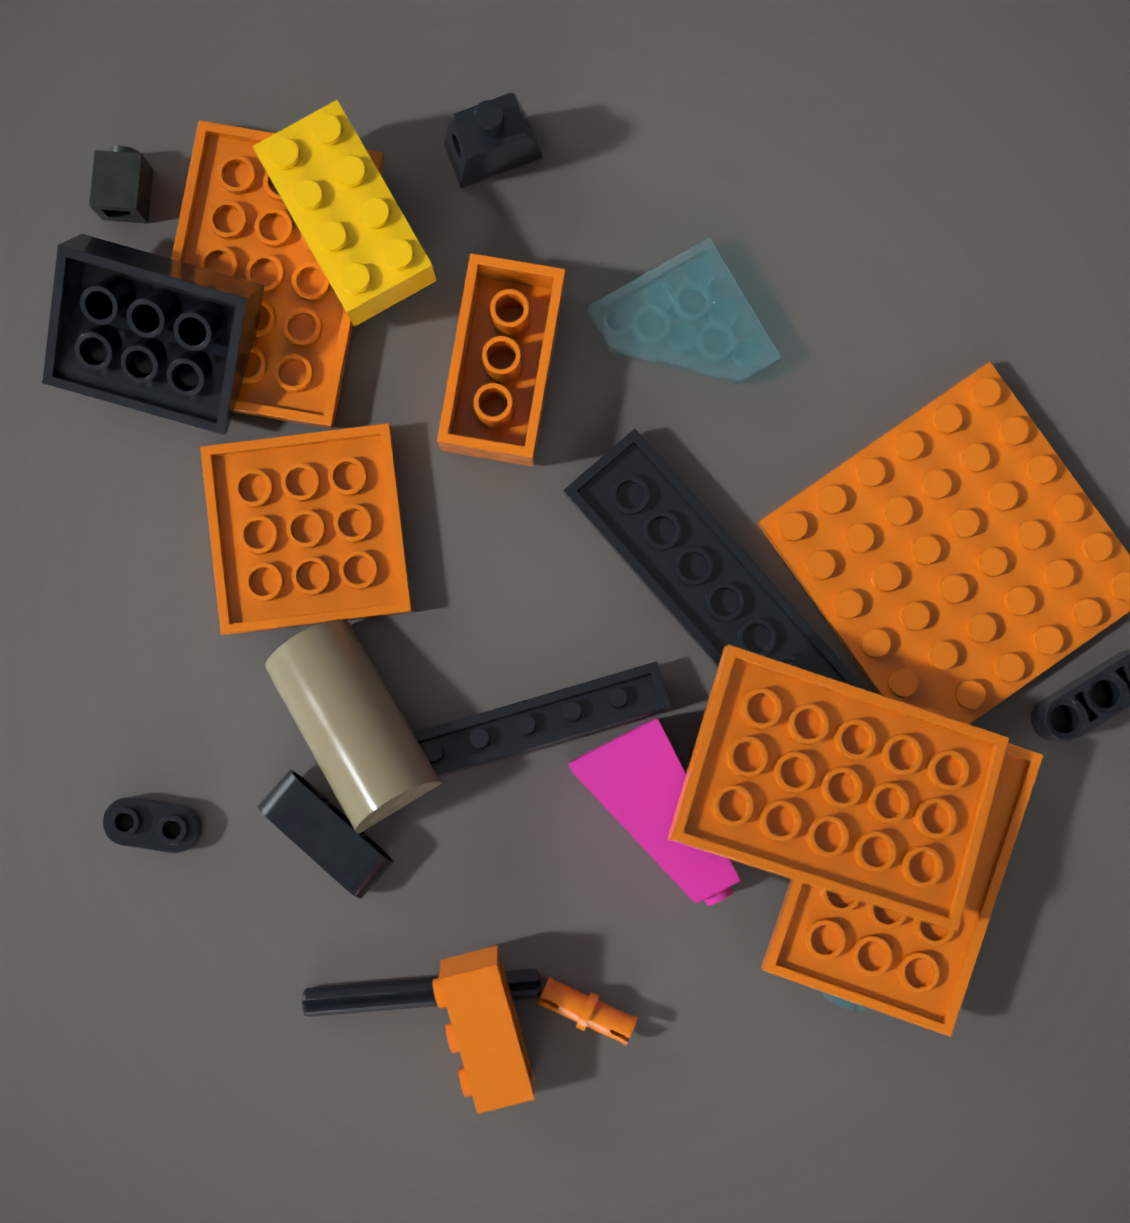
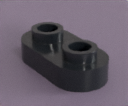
M126 797L111 803L103 816V828L106 835L111 841L122 846L166 853H180L192 848L199 841L202 833L200 816L194 809L183 804L139 797ZM124 813H129L134 820L133 827L129 831L123 829L120 825V818ZM171 820L177 821L181 826V834L177 838L171 837L167 832V825Z

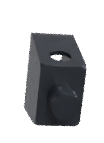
M508 93L492 100L482 101L478 105L454 113L449 118L444 146L460 188L543 158L528 116L515 93Z

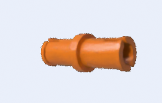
M549 977L537 1004L539 1007H545L577 1022L576 1028L585 1031L586 1027L621 1042L624 1046L627 1045L638 1019V1016H632L598 1000L600 995L592 991L589 995L554 980L553 977Z

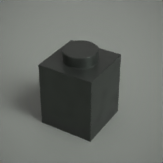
M113 146L111 151L94 150L89 206L102 220L148 224L153 168L142 153L127 146Z

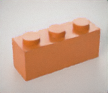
M498 945L441 959L439 978L433 979V991L438 1008L447 1007L451 1023L446 1024V1035L452 1054L460 1052L464 1067L459 1068L458 1073L464 1097H473L477 1114L535 1100L534 1074Z

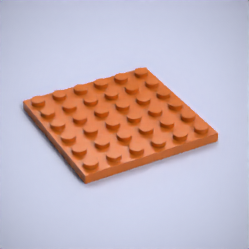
M990 361L757 523L877 694L966 724H971L1130 612L1129 553Z

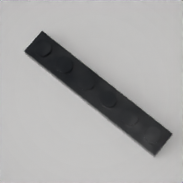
M656 661L418 731L414 735L440 778L670 710L671 705Z

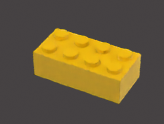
M338 100L331 102L252 146L354 327L437 281L429 258Z

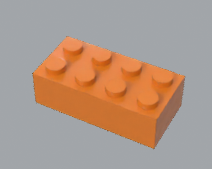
M470 253L437 443L442 452L534 467L565 290V269Z

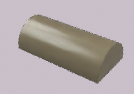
M336 619L317 624L290 638L270 655L265 668L356 833L363 832L442 784L350 622Z

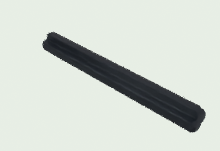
M538 970L505 971L513 1000L537 998L540 996L541 979ZM439 977L306 988L302 993V1010L305 1016L313 1017L438 1006L433 991V979Z

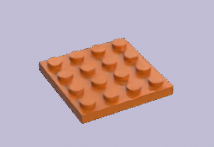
M389 423L200 446L221 635L227 636L316 625L336 619L348 621L413 612L392 432Z

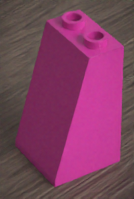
M652 719L568 762L573 774L695 904L703 900L707 906H710L734 893L731 886L740 882V879L730 859L667 839L686 773L658 719Z

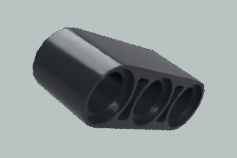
M1130 649L1119 652L1040 701L1034 707L1031 714V724L1034 731L1046 740L1071 741L1129 707ZM1097 682L1102 683L1107 691V700L1101 707L1094 703L1091 696V690ZM1057 706L1061 707L1067 715L1066 727L1061 732L1056 731L1051 724V714Z
M289 770L258 805L259 810L270 822L342 887L359 899L365 896L394 863L392 858L365 832L356 833L348 817L293 770Z

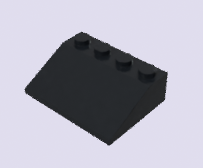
M80 234L57 247L42 383L225 435L230 425L257 333L265 285L89 235Z

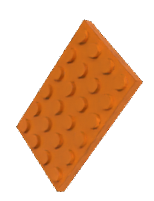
M199 120L171 259L265 285L257 333L233 412L334 429L353 323L252 147L275 133ZM366 149L382 176L385 161L383 152Z
M727 645L722 653L667 839L932 925L958 931L1009 738Z
M1010 743L1007 744L958 931L948 930L791 879L761 969L951 1037L1043 755Z

